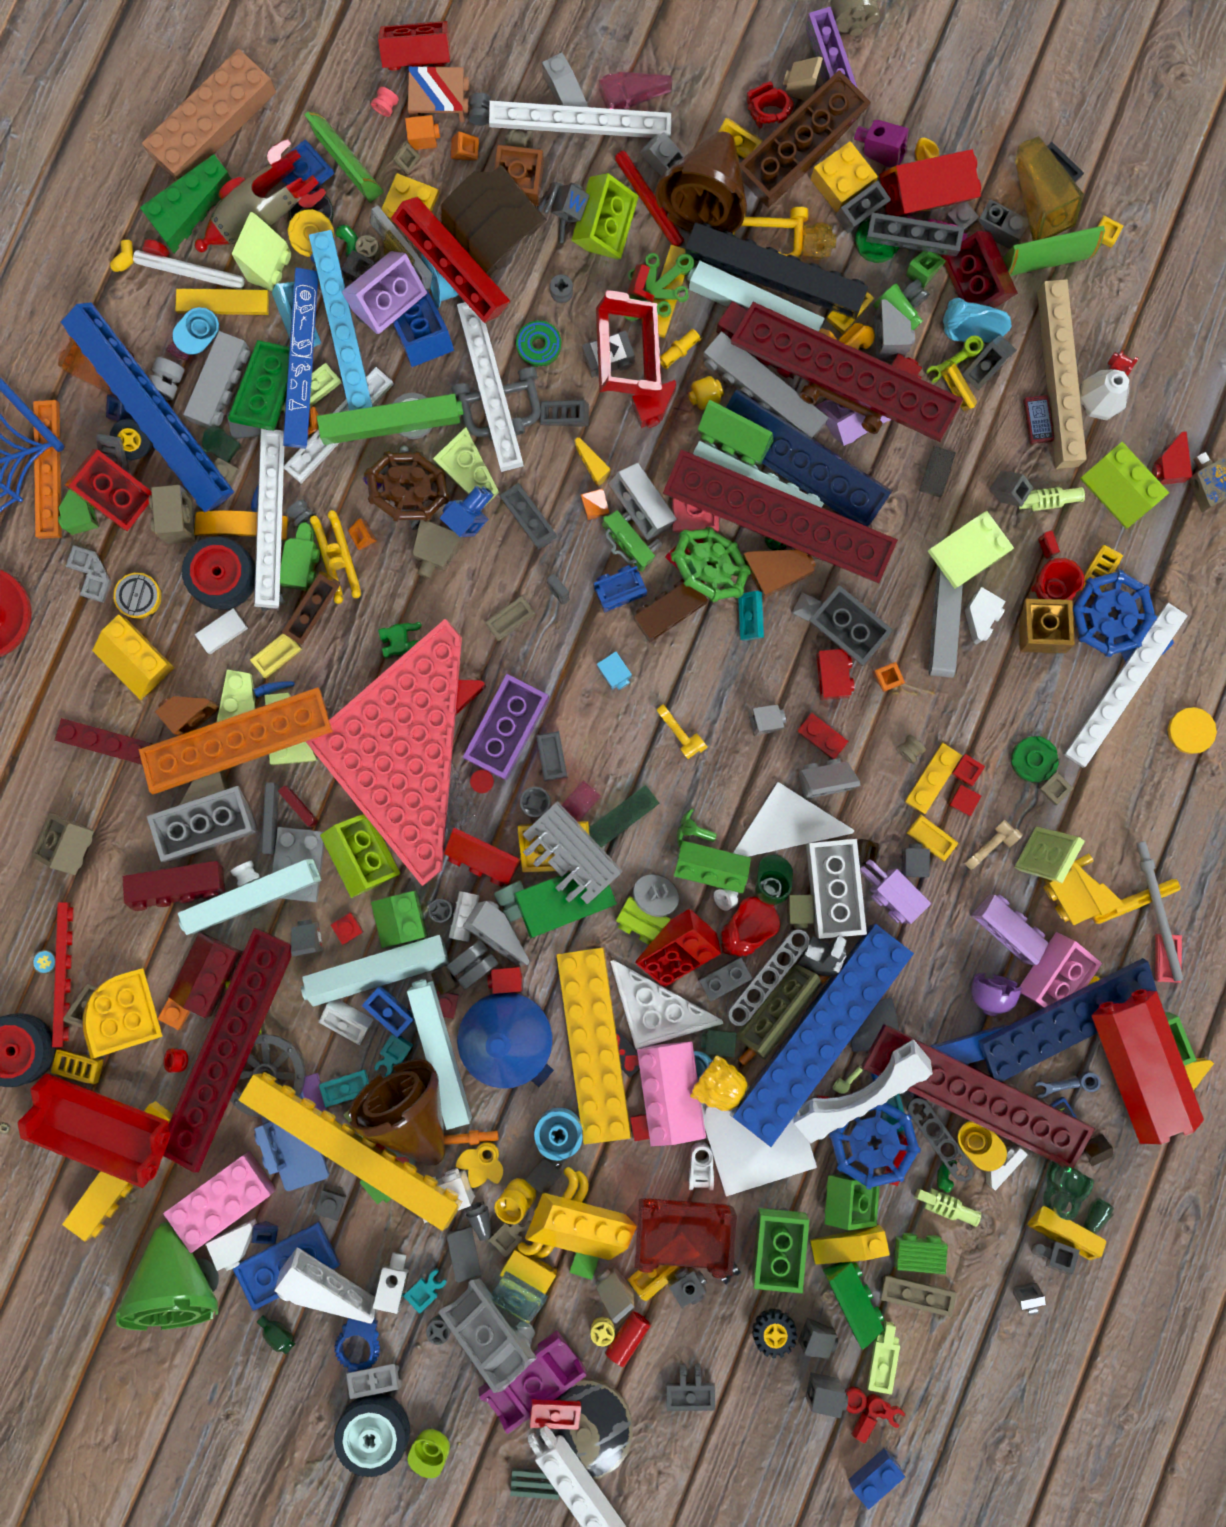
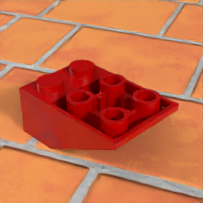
M689 908L667 923L635 963L660 985L666 987L721 954L717 932Z

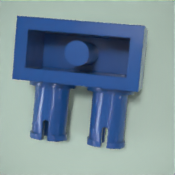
M475 486L465 500L448 502L442 510L444 513L440 519L459 537H473L489 520L482 513V509L494 494L485 486L482 488Z

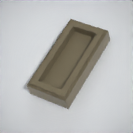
M521 595L484 623L499 642L534 617L536 613Z

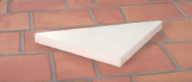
M777 782L733 853L748 857L852 834L854 830Z
M615 960L610 961L636 1049L723 1024L722 1019Z

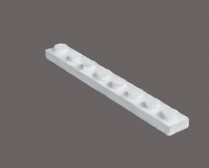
M490 101L489 127L653 138L655 135L665 132L670 138L671 113Z
M466 302L457 304L501 472L522 467L524 465L486 323L477 316Z
M261 429L254 607L277 609L279 607L284 470L282 430L269 431Z
M1170 603L1164 605L1157 615V620L1153 622L1142 641V646L1134 649L1063 755L1082 768L1087 766L1188 615Z

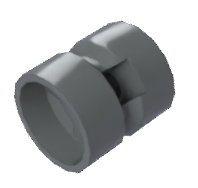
M530 787L520 797L521 809L527 816L534 819H539L552 805L549 794L541 787Z

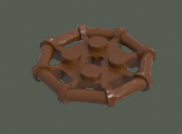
M386 451L371 468L365 470L364 476L367 478L369 503L375 504L391 516L393 521H430L431 516L449 502L450 496L447 494L444 477L446 472L420 455L421 452L416 451V453H391V451ZM395 462L413 463L411 466H397ZM417 464H419L421 467H423L431 474L426 475L425 471L422 468L417 467ZM388 465L390 468L388 473L385 475L379 474ZM436 482L438 492L431 491L430 483ZM377 483L382 484L383 492H378ZM404 484H406V485L411 486V488H410V490L408 491V490H406L405 487H401V486L404 485ZM385 500H387V501H389V502H390V500H392V501L395 503L394 506L397 507V509L394 508V507H393L392 505H390L389 503H387ZM425 501H433L427 508L423 506Z

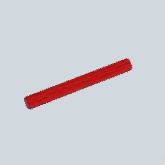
M620 151L615 155V161L670 244L677 247L681 246L684 243L683 237L675 225L667 218V213L663 207L659 208L655 195L626 151Z

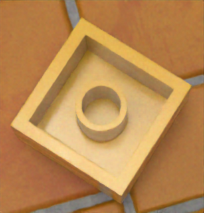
M850 141L814 167L811 181L837 213L842 206L874 184L878 176Z

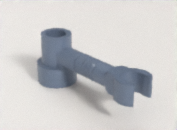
M1088 1071L1083 1072L1077 1078L1047 1083L1037 1081L1033 1085H1043L1045 1087L1043 1093L1036 1094L1037 1097L1044 1098L1050 1093L1077 1087L1083 1088L1088 1092H1095L1100 1088L1101 1080L1097 1074ZM1091 1077V1082L1086 1084V1078Z

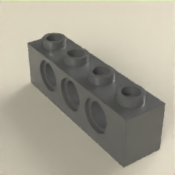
M872 213L866 242L957 256L961 247L964 227Z

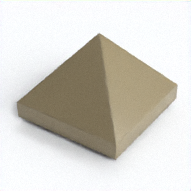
M404 140L392 160L408 175L420 158V155Z

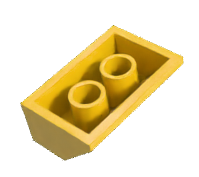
M119 614L101 630L92 649L139 700H142L174 669L167 659L128 619Z

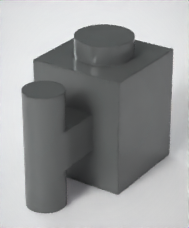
M1052 1242L1050 1248L1042 1244L1032 1247L1031 1250L1034 1255L1047 1258L1045 1267L1067 1275L1074 1274L1080 1250L1058 1242Z

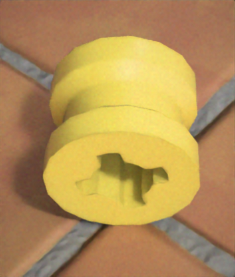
M598 1317L593 1321L590 1335L596 1345L603 1347L613 1341L615 1335L613 1322L607 1317Z

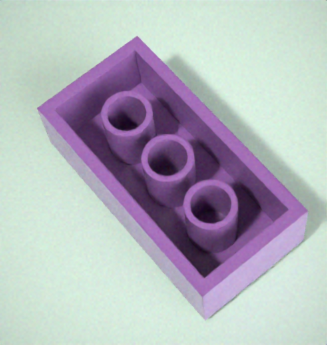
M506 674L463 758L507 781L550 699L549 695Z

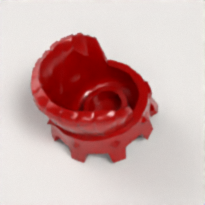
M1054 558V560L1044 564L1040 573L1036 576V582L1031 587V590L1036 592L1038 599L1073 601L1076 592L1082 589L1085 577L1080 567L1073 560Z

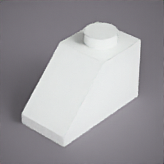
M256 1218L216 1236L206 1243L217 1271L223 1268L228 1271L240 1265L239 1261L245 1256L252 1238L253 1225L257 1224Z

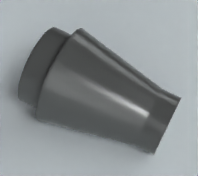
M484 1202L471 1204V1206L466 1208L467 1214L465 1216L480 1241L489 1239L493 1234L488 1207L484 1205Z

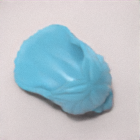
M954 298L948 302V309L943 318L944 332L953 341L966 342L970 336H979L984 343H991L1000 334L1002 336L1007 334L1012 327L1011 317L1007 312L990 306L968 303L961 298Z

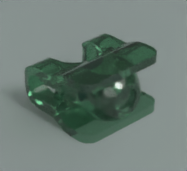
M1052 1161L1046 1175L1047 1187L1043 1195L1044 1205L1053 1210L1060 1218L1072 1220L1078 1215L1082 1202L1091 1193L1094 1179L1079 1170L1066 1165L1062 1166ZM1053 1195H1055L1054 1203L1052 1206L1050 1203V1198ZM1070 1202L1072 1205L1071 1210L1068 1213H1062Z

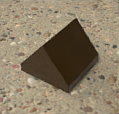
M858 839L859 863L867 865L866 862L869 859L876 863L879 843Z
M446 966L439 968L431 974L441 995L460 986L456 977L451 974Z
M1103 1134L1090 1139L1084 1148L1091 1166L1114 1156L1113 1147Z

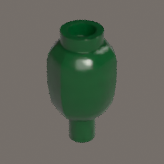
M264 1315L257 1320V1323L263 1328L262 1335L264 1340L274 1351L283 1352L286 1355L296 1344L293 1341L292 1333L280 1322L269 1321Z

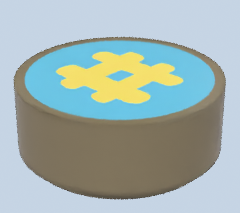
M51 950L37 952L32 961L34 969L41 974L55 971L56 953Z

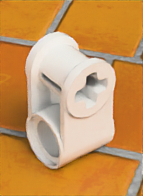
M697 1142L691 1148L689 1190H693L694 1187L709 1188V1190L714 1188L713 1154L710 1146L705 1142ZM699 1150L708 1152V1156L704 1160H698L695 1157Z

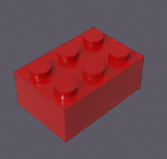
M93 449L64 485L127 532L149 505V496L152 495L151 490L98 449Z

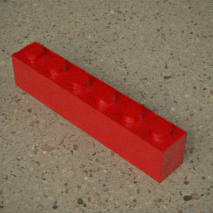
M419 197L401 202L391 217L393 222L484 323L499 317L511 302L509 298Z

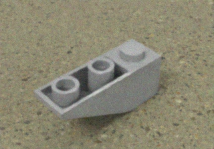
M665 132L655 135L639 152L661 176L666 170L685 157Z

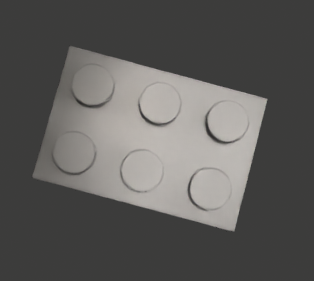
M278 827L272 873L303 860L313 859L321 878L325 845L320 835L323 832ZM320 882L286 895L281 899L318 902Z

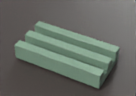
M512 1469L510 1496L559 1500V1494L556 1490L516 1488L518 1486L555 1489L550 1482L517 1480V1476L548 1479L542 1470Z

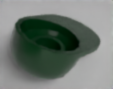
M768 855L760 861L755 883V893L762 902L768 905H777L787 899L793 882V869L790 863L778 855Z

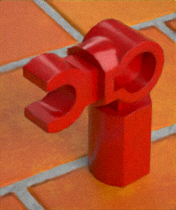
M871 1394L867 1397V1409L861 1413L851 1435L866 1444L877 1423V1417L887 1418L891 1426L899 1428L900 1425L893 1420V1417L896 1414L905 1416V1413L898 1406L891 1407L890 1403L884 1401L879 1395Z

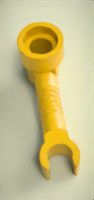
M664 704L656 709L683 746L680 750L687 759H690L697 752L701 753L708 748L698 733L689 738Z

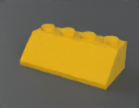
M543 1193L525 1239L611 1260L628 1249L637 1226L624 1213Z

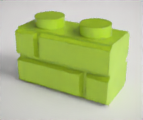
M629 896L616 922L620 923L619 929L628 934L631 931L640 934L638 939L650 945L671 919L666 916L655 917L643 912L635 903L634 898Z

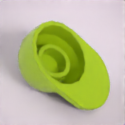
M423 1430L415 1439L408 1455V1464L411 1469L425 1478L438 1477L449 1455V1440L438 1430Z

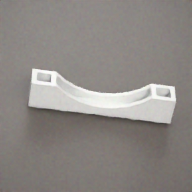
M912 1040L893 1051L890 1062L884 1072L864 1089L838 1098H812L805 1102L794 1116V1125L810 1143L823 1139L828 1133L837 1128L844 1127L849 1121L865 1115L877 1105H883L893 1096L904 1093L909 1087L918 1082L925 1081L933 1074L931 1060L915 1040Z

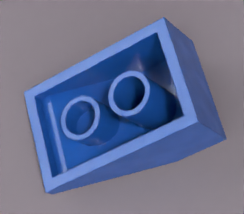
M427 289L425 296L392 323L411 367L454 351L449 331Z

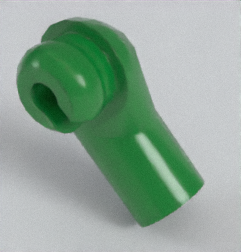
M343 224L337 227L336 236L347 243L345 256L351 259L357 258L355 245L358 236L348 225Z
M956 1160L948 1161V1164L950 1166L952 1165V1163H955L957 1165L958 1162ZM942 1163L937 1171V1186L940 1190L943 1189L946 1193H949L954 1186V1182L948 1179L951 1173Z

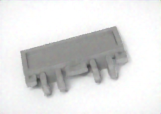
M558 801L523 833L529 842L536 835L538 836L523 852L526 856L532 854L540 844L547 850L535 859L533 864L536 867L554 853L555 856L548 862L561 877L568 870L571 871L555 887L558 891L563 890L572 879L579 884L565 898L568 902L574 899L586 887L587 891L581 898L588 904L623 872Z

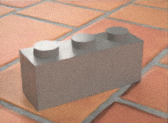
M639 463L619 471L608 483L647 540L666 531L677 520Z

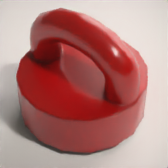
M168 1049L163 1060L166 1072H183L188 1065V1054L183 1049Z

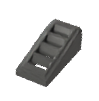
M586 400L541 401L540 425L589 426V404ZM549 408H553L552 419H549ZM562 408L561 418L558 419V410ZM568 408H571V418H568ZM577 409H580L579 418H577Z
M98 434L96 437L98 450L126 472H129L121 438Z

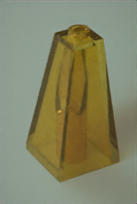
M1039 136L1024 141L1018 146L1015 164L1032 240L1036 241L1053 237L1076 226L1084 193Z

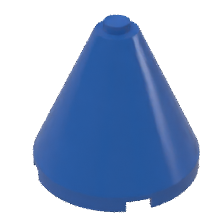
M513 992L496 993L480 999L469 1008L460 1023L457 1044L464 1066L478 1081L495 1088H514L531 1081L545 1067L551 1054L553 1035L549 1020L541 1007L533 1000Z

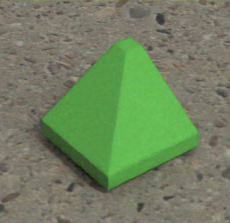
M575 1252L569 1273L592 1280L599 1258Z

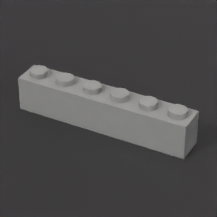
M720 332L704 351L703 361L709 370H716L722 375V379L728 385H734L741 393L812 439L826 425L828 416L814 405L804 402L798 392L748 352L732 345L731 339L723 332Z

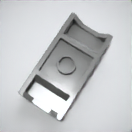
M472 1279L468 1282V1289L455 1302L442 1308L438 1313L493 1393L502 1392L537 1357L525 1340L516 1336L492 1302L494 1297L482 1280Z

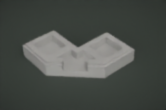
M73 545L66 567L87 574L80 596L104 603L112 581L98 553Z

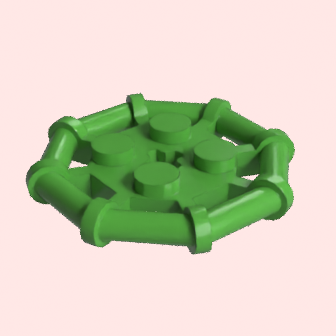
M709 526L705 529L683 530L680 532V539L675 551L671 554V558L676 563L685 581L683 584L707 596L712 602L725 598L741 597L744 594L743 588L747 577L751 574V570L746 565L737 547L739 544L736 541L728 540ZM703 538L704 543L697 544L694 540ZM686 547L690 550V555L685 554ZM729 554H731L736 566L733 565ZM732 575L738 576L735 584L731 580Z

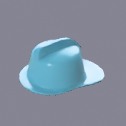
M422 254L421 260L432 273L430 290L436 307L439 308L441 301L456 297L458 293Z

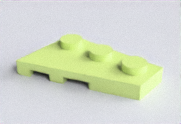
M466 427L433 458L434 462L468 495L475 486L480 488L485 486L492 491L494 496L489 502L499 493Z
M227 670L217 722L255 709L252 674Z
M289 693L265 695V705L291 697ZM306 742L269 754L270 765L318 761L316 754Z

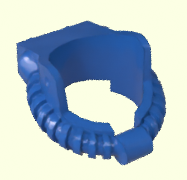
M375 1317L371 1324L348 1318L347 1323L342 1325V1332L339 1333V1336L336 1338L337 1340H335V1356L340 1361V1364L344 1365L343 1367L348 1368L347 1372L349 1373L366 1370L368 1367L371 1368L375 1361L378 1360L380 1345L378 1344L379 1340H377L379 1332L376 1328L379 1320H376ZM351 1336L363 1337L370 1346L369 1359L360 1362V1364L350 1362L343 1350L346 1338Z

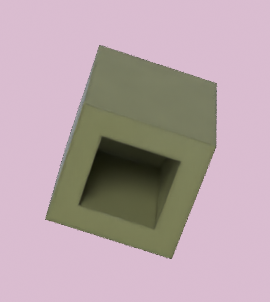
M789 895L787 897L788 924H794V928H808V923H814L813 895Z

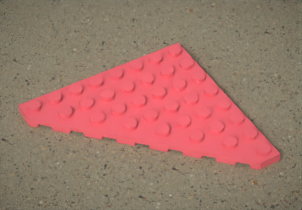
M447 619L439 623L330 719L333 732L305 741L422 886L440 873L443 866L462 637Z

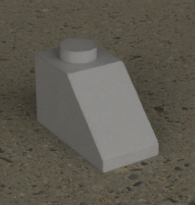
M778 705L754 708L749 713L754 736L782 730L784 728L783 724L786 723L784 710H779Z

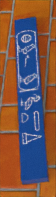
M297 267L294 273L283 446L306 449L318 273L314 270Z

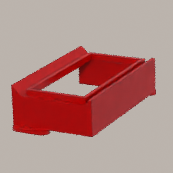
M607 290L596 307L599 393L614 391L645 395L653 398L662 389L657 303L629 299L627 293ZM608 314L641 318L644 380L611 377Z

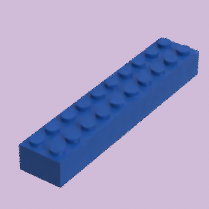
M872 924L867 928V934L862 935L844 959L839 974L830 978L746 1091L740 1104L729 1114L770 1147L773 1146L914 954L877 924Z

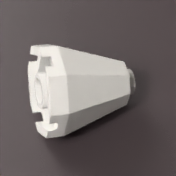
M1100 370L1085 379L1080 389L1081 406L1084 405L1086 408L1085 412L1087 415L1108 420L1122 412L1127 404L1129 378L1123 371Z

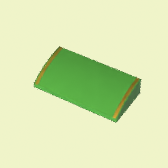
M314 112L304 114L316 138L369 203L384 193L382 188L324 117Z
M1104 226L1014 245L1005 254L1003 261L1010 276L1090 259L1095 256L1100 248L1105 228Z

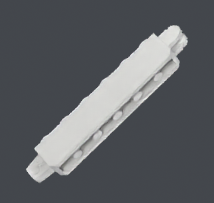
M547 1426L540 1429V1435L545 1444L541 1442L535 1433L528 1436L529 1445L536 1454V1463L581 1527H626L563 1436L555 1437Z

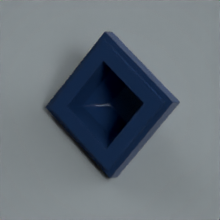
M267 1221L253 1225L251 1243L276 1244L278 1226Z

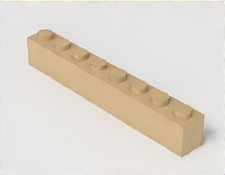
M1068 280L1044 281L1037 291L1047 392L1054 432L1055 468L1079 467L1087 458Z

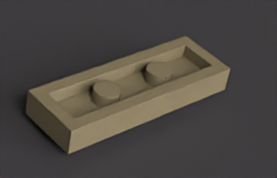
M884 1274L879 1298L883 1301L952 1317L957 1293L954 1290Z

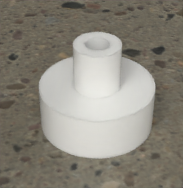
M719 888L714 892L715 903L720 909L728 911L737 905L738 892Z

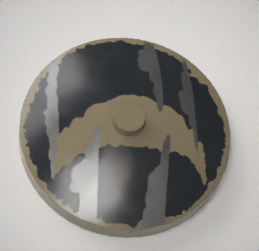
M583 1378L554 1399L580 1401L579 1430H550L555 1437L559 1435L564 1437L590 1476L595 1480L614 1471L625 1459L632 1442L633 1425L629 1407L617 1390L603 1381ZM536 1428V1435L541 1440V1442L545 1444L543 1438L540 1435L541 1428Z

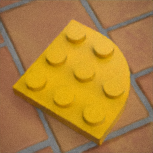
M143 968L106 980L95 989L88 999L83 1014V1032L91 1059L163 1037Z

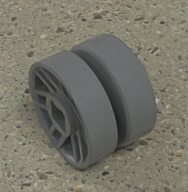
M481 940L446 966L453 976L462 971L464 972L457 980L464 990L499 964L492 954L482 958L488 949Z

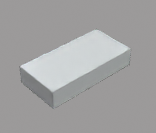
M233 608L200 630L195 636L206 652L212 654L247 630L248 627Z

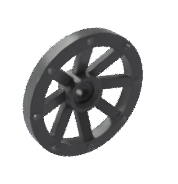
M270 1034L258 1035L254 1045L262 1043L263 1064L250 1053L247 1062L255 1069L254 1071H242L239 1079H251L254 1074H263V1072L268 1071L270 1075L276 1078L275 1082L279 1085L278 1079L295 1080L293 1089L296 1091L295 1095L300 1097L305 1084L306 1071L299 1051L292 1043L282 1037ZM270 1044L284 1050L273 1064L271 1063ZM290 1057L295 1072H280L278 1069ZM235 1087L230 1099L232 1104L247 1115L264 1118V1116L238 1100L241 1094L239 1095Z

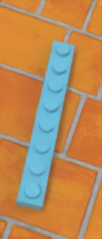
M328 230L310 234V243L349 411L373 407L350 306L342 294L345 284L333 232Z

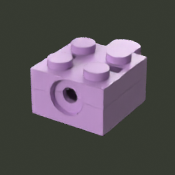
M869 859L866 864L880 878L878 880L864 866L860 868V872L873 884L869 889L873 893L871 898L879 906H886L890 910L888 915L896 923L912 924L931 905L898 869L888 870L884 873Z

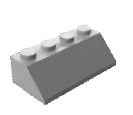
M239 786L147 816L161 862H171L258 832L252 811Z

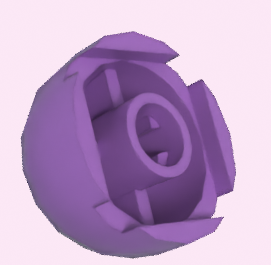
M986 973L976 974L973 978L971 994L977 1006L983 1009V1013L997 1016V1013L1003 1014L1015 1007L1022 989L1021 987L1017 988L1018 983L993 974L994 979L985 978Z

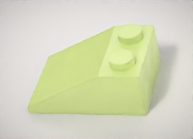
M250 212L233 249L232 256L248 282L272 291L275 285L279 284L282 279V270L284 265H287L290 261L291 251L284 239L255 213Z
M986 511L929 549L928 553L954 589H956L1013 550L1014 547L988 511Z

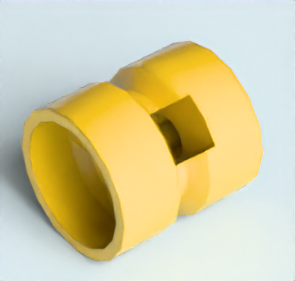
M513 1179L495 1202L494 1208L498 1218L507 1224L519 1223L536 1199V1190L533 1185L524 1179Z

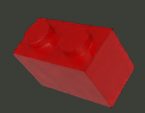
M843 649L819 651L816 654L820 700L849 698L852 695L851 692L855 690L854 679L850 678L849 669L852 668V657Z

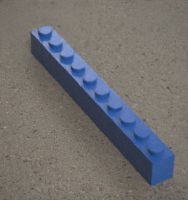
M91 302L76 304L61 321L68 335L81 348V352L90 360L96 372L106 381L112 393L124 405L125 410L131 414L140 430L150 439L153 447L162 455L168 467L175 472L182 485L196 500L197 505L204 512L218 508L234 493V490Z

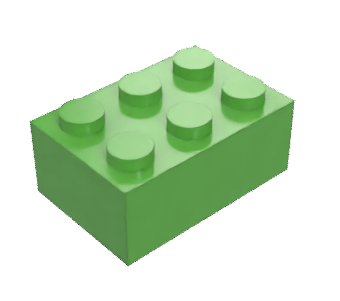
M758 1208L751 1279L754 1289L803 1294L809 1218L806 1212Z

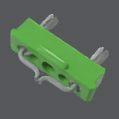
M616 510L610 516H605L602 526L606 530V538L613 545L611 549L613 554H620L627 563L634 564L639 571L643 572L645 567L654 560L655 555L653 552L662 546V543L659 542L660 540L656 539L647 546L627 522L632 518L628 512L621 515ZM615 542L622 549V551L616 550Z

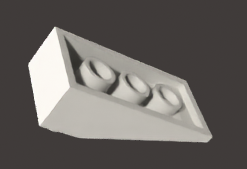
M298 1247L280 1270L274 1291L277 1292V1295L282 1300L370 1324L373 1322L375 1297Z

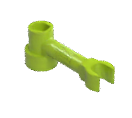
M970 336L966 340L964 348L955 356L942 364L929 367L926 374L935 371L938 375L932 380V383L937 382L942 375L941 371L951 364L955 363L957 365L967 357L974 358L979 355L984 346L983 340L979 336ZM969 347L975 348V351L970 350Z

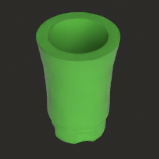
M897 283L889 288L873 304V307L878 309L881 300L889 301L911 321V330H915L923 322Z

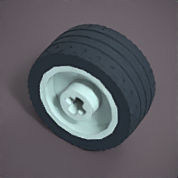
M382 1393L359 1397L352 1401L339 1418L334 1434L336 1454L342 1465L350 1472H353V1474L362 1477L381 1476L393 1469L403 1457L408 1445L410 1425L407 1413L398 1401Z

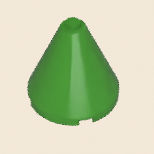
M169 1222L161 1223L154 1230L116 1311V1325L118 1327L144 1331L147 1330V1326H161V1330L175 1329L213 1319V1311H215V1315H218V1301L198 1262Z

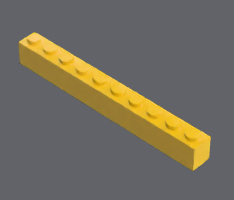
M263 1072V1074H254L238 1099L240 1102L441 1231L449 1227L463 1202L458 1199L459 1195L449 1188L444 1190L439 1187L436 1179L429 1175L424 1177L417 1173V1168L408 1162L403 1164L396 1159L397 1155L388 1149L381 1150L375 1146L376 1142L356 1134L351 1125L346 1123L340 1124L335 1120V1115L326 1110L321 1112L315 1108L316 1104L310 1099H301L295 1095L296 1091L291 1087L277 1084L275 1082L276 1078Z

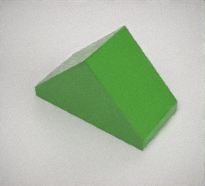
M923 251L911 261L906 276L913 282L919 279L922 283L921 287L924 289L946 260L937 253Z

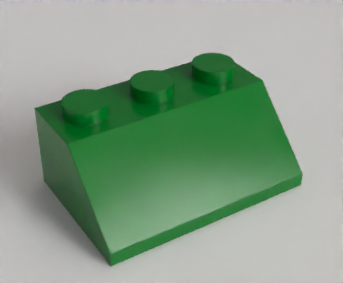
M852 1262L835 1263L823 1269V1272L861 1349H864L884 1330L881 1324L884 1318L878 1306L873 1308L870 1299L874 1297L868 1285L863 1286L859 1279L863 1274L857 1262L853 1264Z

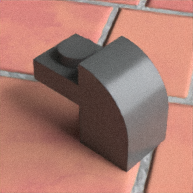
M838 935L829 945L813 936L809 940L808 947L801 954L797 965L818 975L835 976L839 974L846 957L847 950L844 949L847 940Z

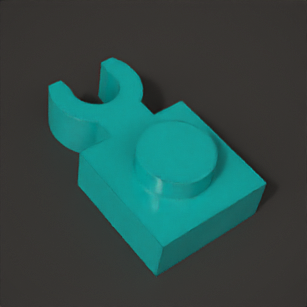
M391 1034L380 1051V1054L385 1058L380 1059L374 1069L377 1071L381 1065H385L388 1069L385 1077L393 1073L394 1064L402 1063L414 1045L401 1036L397 1038Z
M437 1268L431 1271L427 1282L421 1277L403 1295L419 1314L437 1298L438 1294L435 1292V1289L444 1287L447 1282L446 1277L441 1282L435 1281L434 1276L439 1271Z

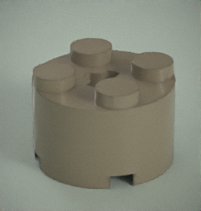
M877 0L830 1L831 10L840 32L857 36L863 32V29L880 20Z

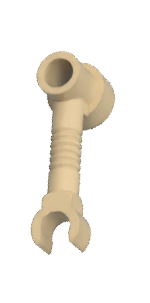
M1006 820L1002 821L995 828L998 833L964 864L970 870L974 869L1002 841L1010 848L1023 834L1017 828L1014 829Z

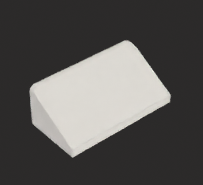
M339 999L328 1002L319 1020L320 1024L358 1045L363 1041L373 1022L371 1017Z

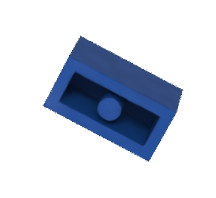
M383 986L378 987L362 1004L371 1015L397 1038L415 1020L414 1015Z
M883 1448L848 1481L852 1491L869 1510L905 1478V1475L899 1464Z

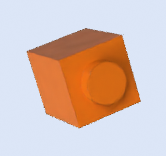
M432 115L405 118L408 143L414 150L437 148L436 139L440 138L439 124H434Z

